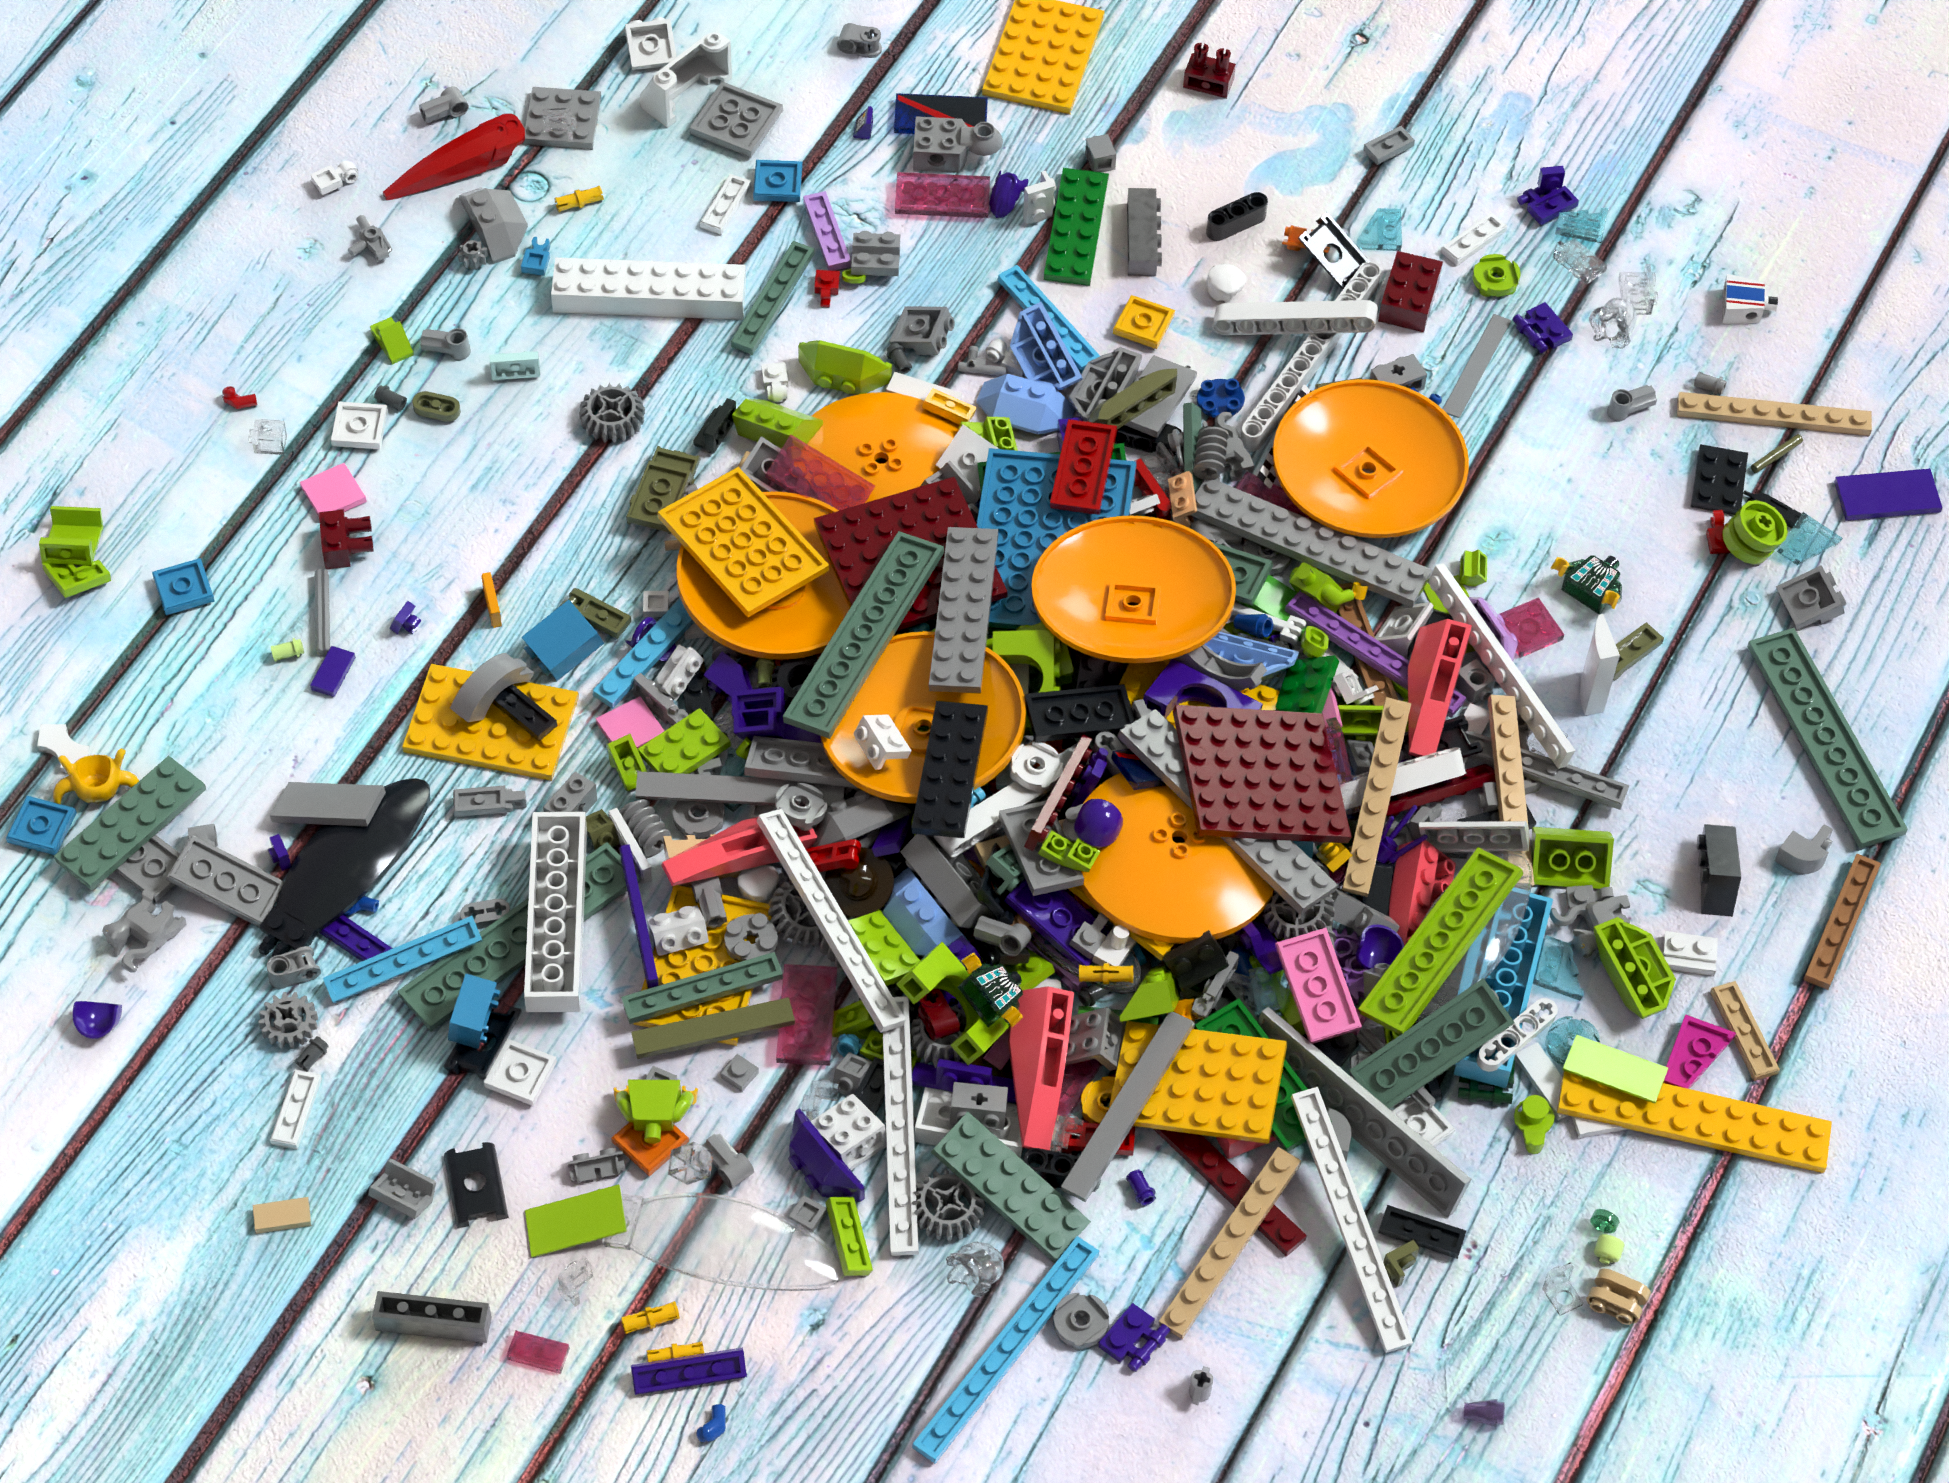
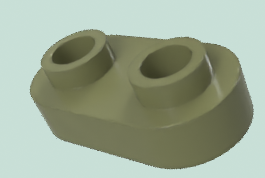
M422 391L417 393L412 400L414 412L423 417L450 422L456 420L461 413L460 403L454 397Z

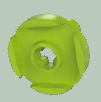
M1489 254L1483 256L1480 262L1475 264L1472 279L1482 296L1499 297L1516 292L1521 272L1517 263L1514 261L1511 263L1506 260V256ZM1493 273H1497L1498 276H1502V277L1496 278V277H1493L1492 275H1493Z

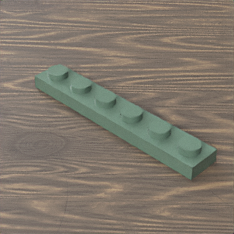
M792 241L731 340L732 348L751 355L754 354L813 258L814 248Z
M775 952L622 996L621 1000L629 1024L782 980L783 972Z

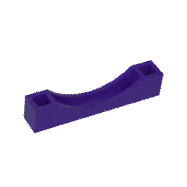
M723 651L704 674L710 680L708 686L718 694L722 690L729 696L726 700L731 704L732 691L753 689L749 672ZM785 723L786 739L822 743L820 735Z

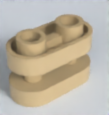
M1605 1268L1600 1269L1595 1278V1284L1598 1287H1592L1586 1298L1590 1308L1597 1313L1611 1315L1625 1325L1637 1323L1643 1312L1639 1305L1647 1303L1651 1294L1650 1289L1644 1284L1618 1272Z

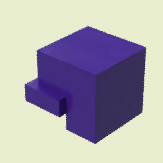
M782 687L732 691L734 734L742 740L748 737L751 741L754 736L786 739L785 723L783 721L785 699Z

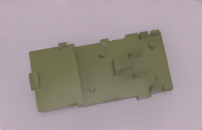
M657 446L652 461H648L636 494L631 497L630 509L626 516L627 523L629 525L633 523L662 530L671 534L658 519V511L683 498L687 486L694 484V475L701 460L700 456H693L685 452L672 451Z

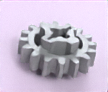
M283 992L281 999L274 995L272 996V1004L264 1003L265 1010L259 1012L261 1020L258 1023L260 1029H262L263 1037L268 1038L271 1045L278 1041L280 1048H283L285 1043H289L290 1048H294V1042L298 1041L303 1045V1038L305 1036L307 1038L313 1037L311 1030H317L318 1028L316 1022L318 1015L317 1011H315L314 1003H308L307 996L304 995L299 999L297 992H294L292 997H288L287 993ZM303 1013H305V1015H306V1020H305V1022L302 1021V1019H303V1015H302V1014H303ZM272 1018L275 1020V1021L273 1022V1023H274V1027L271 1026V1020H272Z

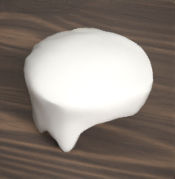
M1231 264L1213 266L1207 277L1208 293L1216 301L1223 300L1226 303H1230L1232 298L1243 289L1247 282V277L1239 268Z
M769 865L742 870L738 876L740 896L743 899L769 904L774 891L778 889L779 874L777 870Z

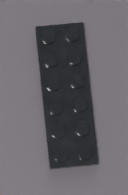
M936 701L911 827L912 834L965 838L987 721L988 705Z

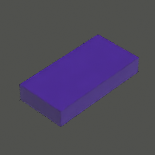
M331 646L310 684L311 690L335 697L356 658L355 653Z

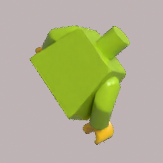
M1305 562L1301 563L1299 567L1294 568L1289 575V583L1297 593L1299 591L1303 592L1334 613H1336L1341 604L1353 601L1354 598L1364 600L1368 586H1361V583L1354 582L1352 590H1343L1330 576Z
M628 1079V1085L625 1090L619 1091L617 1087L613 1088L615 1102L626 1121L634 1124V1130L645 1131L644 1141L650 1144H656L661 1141V1131L673 1130L674 1124L681 1121L691 1105L697 1102L698 1088H695L693 1091H687L686 1086H682L681 1092L680 1080Z

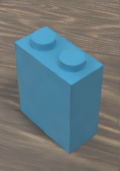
M567 600L522 636L526 643V646L523 648L532 660L537 657L540 661L538 666L546 676L551 674L556 681L604 644L597 631L570 600Z

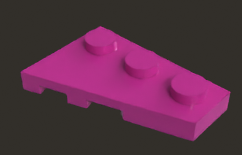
M1685 1014L1666 1065L1668 1071L1663 1083L1690 1089L1735 1038L1736 1033Z

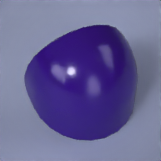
M1091 799L1085 802L1078 812L1074 822V830L1077 836L1089 845L1097 847L1109 846L1115 842L1122 829L1123 817L1118 808L1112 803L1103 799Z
M1379 924L1370 925L1364 929L1359 937L1356 959L1362 967L1368 970L1374 968V965L1379 963L1391 965L1404 947L1403 940L1389 927Z
M76 1001L73 1006V1022L76 1029L81 1035L91 1039L101 1038L114 1030L122 1014V1005Z

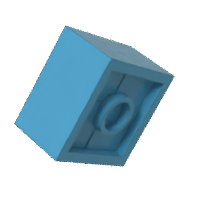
M465 974L449 1023V1041L479 1049L481 1043L486 1044L487 1037L483 1035L489 1029L487 1023L492 1007L498 1008L499 1002L495 1001V997L500 995V991L496 990L497 982Z

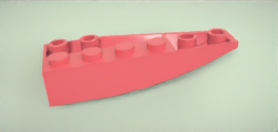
M1445 619L1419 628L1407 669L1408 703H1411L1408 716V755L1422 757L1437 751L1472 628L1470 624Z
M758 817L742 820L663 861L661 866L671 885L676 886L780 861L758 825ZM791 825L804 848H812V845L818 838L813 828L804 831L799 829L798 826Z
M1424 840L1396 860L1390 895L1389 917L1400 926L1397 934L1402 938L1404 946L1428 915L1433 902L1443 895L1454 878L1456 863L1427 840ZM1411 842L1399 845L1398 851Z
M1048 986L1021 990L1013 998V1006L1023 1016L1013 1028L1010 1026L1008 1038L1023 1148L1050 1150L1069 1042L1074 992Z

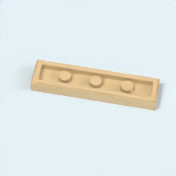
M1733 981L1712 987L1710 994L1728 1030L1736 1033L1733 1040L1753 1081L1777 1075L1780 1069L1737 982Z

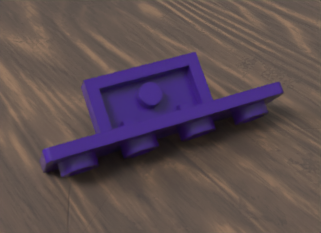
M1258 916L1248 925L1234 933L1240 937L1245 949L1251 951L1269 975L1283 969L1275 947L1277 940Z
M939 1059L936 1068L931 1064L917 1062L912 1073V1085L953 1092L954 1082L1008 1087L1007 1102H1016L1013 1079L992 1076V1068L967 1065L966 1063Z

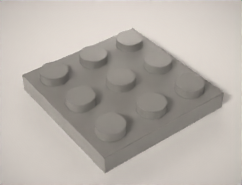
M721 82L690 126V134L752 157L783 112V105Z
M532 87L525 126L524 145L593 150L602 98L601 91Z

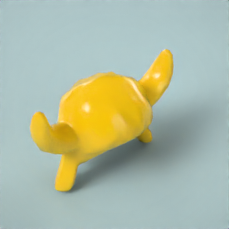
M122 748L119 749L114 759L107 755L84 756L79 758L74 764L66 756L61 755L58 760L69 776L61 779L55 785L53 791L54 803L61 804L64 794L75 791L78 798L84 802L101 803L114 797L120 785L132 788L139 782V779L130 771L120 770L126 751Z

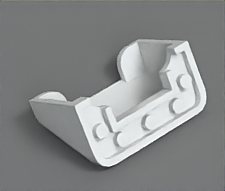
M716 32L705 35L653 76L640 94V107L667 128L676 122L675 115L673 114L676 107L672 100L699 79L706 84H710L713 79H719L725 83L732 79L731 41Z

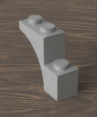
M1205 644L1187 654L1173 658L1239 692L1247 688L1249 690L1256 688L1262 682L1261 678L1267 671L1262 662L1257 664L1236 663L1214 653Z
M1339 887L1330 894V897L1334 900L1333 908H1335L1333 920L1352 928L1359 936L1366 927L1376 924L1389 927L1397 933L1400 926L1391 917L1358 901Z

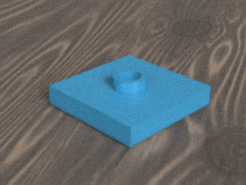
M756 160L753 200L800 202L802 161Z
M201 558L152 572L166 615L215 602Z
M26 796L6 837L7 843L55 855L58 853L77 814L76 809Z

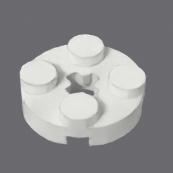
M1032 742V745L1025 746L1022 744L1017 748L1010 761V777L1027 789L1035 790L1038 793H1045L1049 788L1056 785L1062 774L1063 764L1058 759L1059 754L1048 744L1042 742ZM1039 763L1040 770L1034 769L1031 765Z

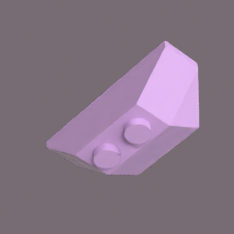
M1468 597L1511 660L1514 661L1518 641L1516 636L1510 633L1505 626L1502 616L1497 614L1493 607L1483 598Z

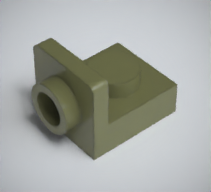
M603 809L586 816L587 835L591 839L594 850L606 842L611 847L619 844L614 823Z
M1414 1240L1385 1255L1383 1261L1390 1281H1393L1396 1287L1403 1283L1405 1277L1403 1270L1408 1269L1416 1262L1420 1248Z

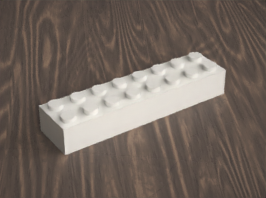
M555 257L551 291L553 313L743 320L746 265Z
M533 812L524 987L526 1012H580L587 847L585 812Z

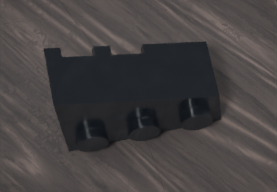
M1704 824L1703 833L1697 836V850H1700L1698 865L1701 867V914L1733 917L1741 881L1736 827Z

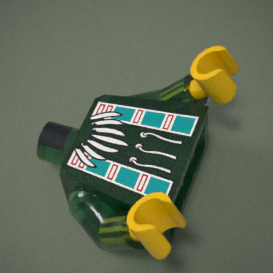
M1591 555L1585 560L1580 559L1569 563L1565 559L1557 557L1550 567L1559 571L1558 575L1560 577L1565 575L1561 588L1562 591L1599 615L1607 604L1612 606V609H1615L1616 605L1622 600V584L1619 582L1621 573L1616 570L1620 563L1614 556H1608L1603 561L1595 555Z
M971 953L961 960L970 976L957 988L988 1028L1001 1017L1013 1028L1023 1018L1019 1012L1020 1003L1018 1001L1023 995V991L1019 987L1022 982L1020 974L1016 971L1008 972L1002 964L991 966L990 964L981 963L977 955Z

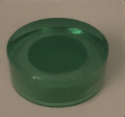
M1596 1209L1590 1219L1591 1224L1597 1230L1604 1233H1614L1620 1223L1619 1218L1615 1214L1605 1209Z

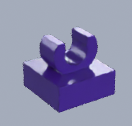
M407 601L394 618L389 629L398 634L404 627L406 631L413 634L421 622L420 618L412 615L416 606Z

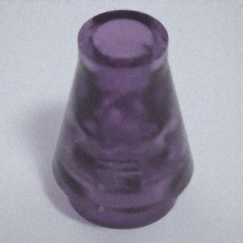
M1498 1399L1471 1403L1464 1402V1420H1472L1497 1427V1424L1504 1425L1505 1402H1498Z

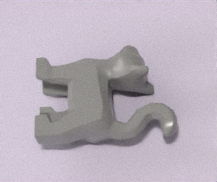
M1222 412L1216 416L1215 426L1225 429L1230 435L1227 439V452L1224 456L1226 460L1223 465L1231 468L1230 480L1232 482L1242 479L1243 470H1248L1249 473L1253 472L1254 464L1250 454L1244 448L1237 429L1224 423L1225 420L1232 417V414L1230 412ZM1206 421L1202 422V427L1208 426ZM1218 474V478L1216 479V480L1219 481V482H1220V474Z
M146 889L141 893L140 903L126 910L119 921L105 925L102 930L107 942L114 947L115 956L120 954L129 936H134L146 945L142 949H132L123 956L122 966L131 973L137 971V967L132 963V960L148 958L157 948L162 947L167 940L176 936L186 926V920L183 916L174 918L173 912L175 907L167 901L162 903L160 914L157 916L153 915L152 912L156 909V904L152 902L155 894Z
M1622 895L1610 897L1603 901L1591 902L1587 905L1570 907L1564 917L1560 916L1555 908H1552L1549 915L1553 923L1558 926H1567L1575 921L1577 915L1583 916L1589 931L1573 929L1574 937L1572 941L1567 943V947L1574 948L1583 957L1588 958L1595 950H1598L1593 930L1594 926L1616 917L1623 919L1626 923H1630V919H1627L1621 912V908H1630L1628 896Z

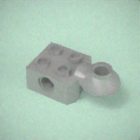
M916 117L913 170L960 172L967 161V150L981 156L997 153L1002 148V135L989 122H980L975 127H967L963 119Z

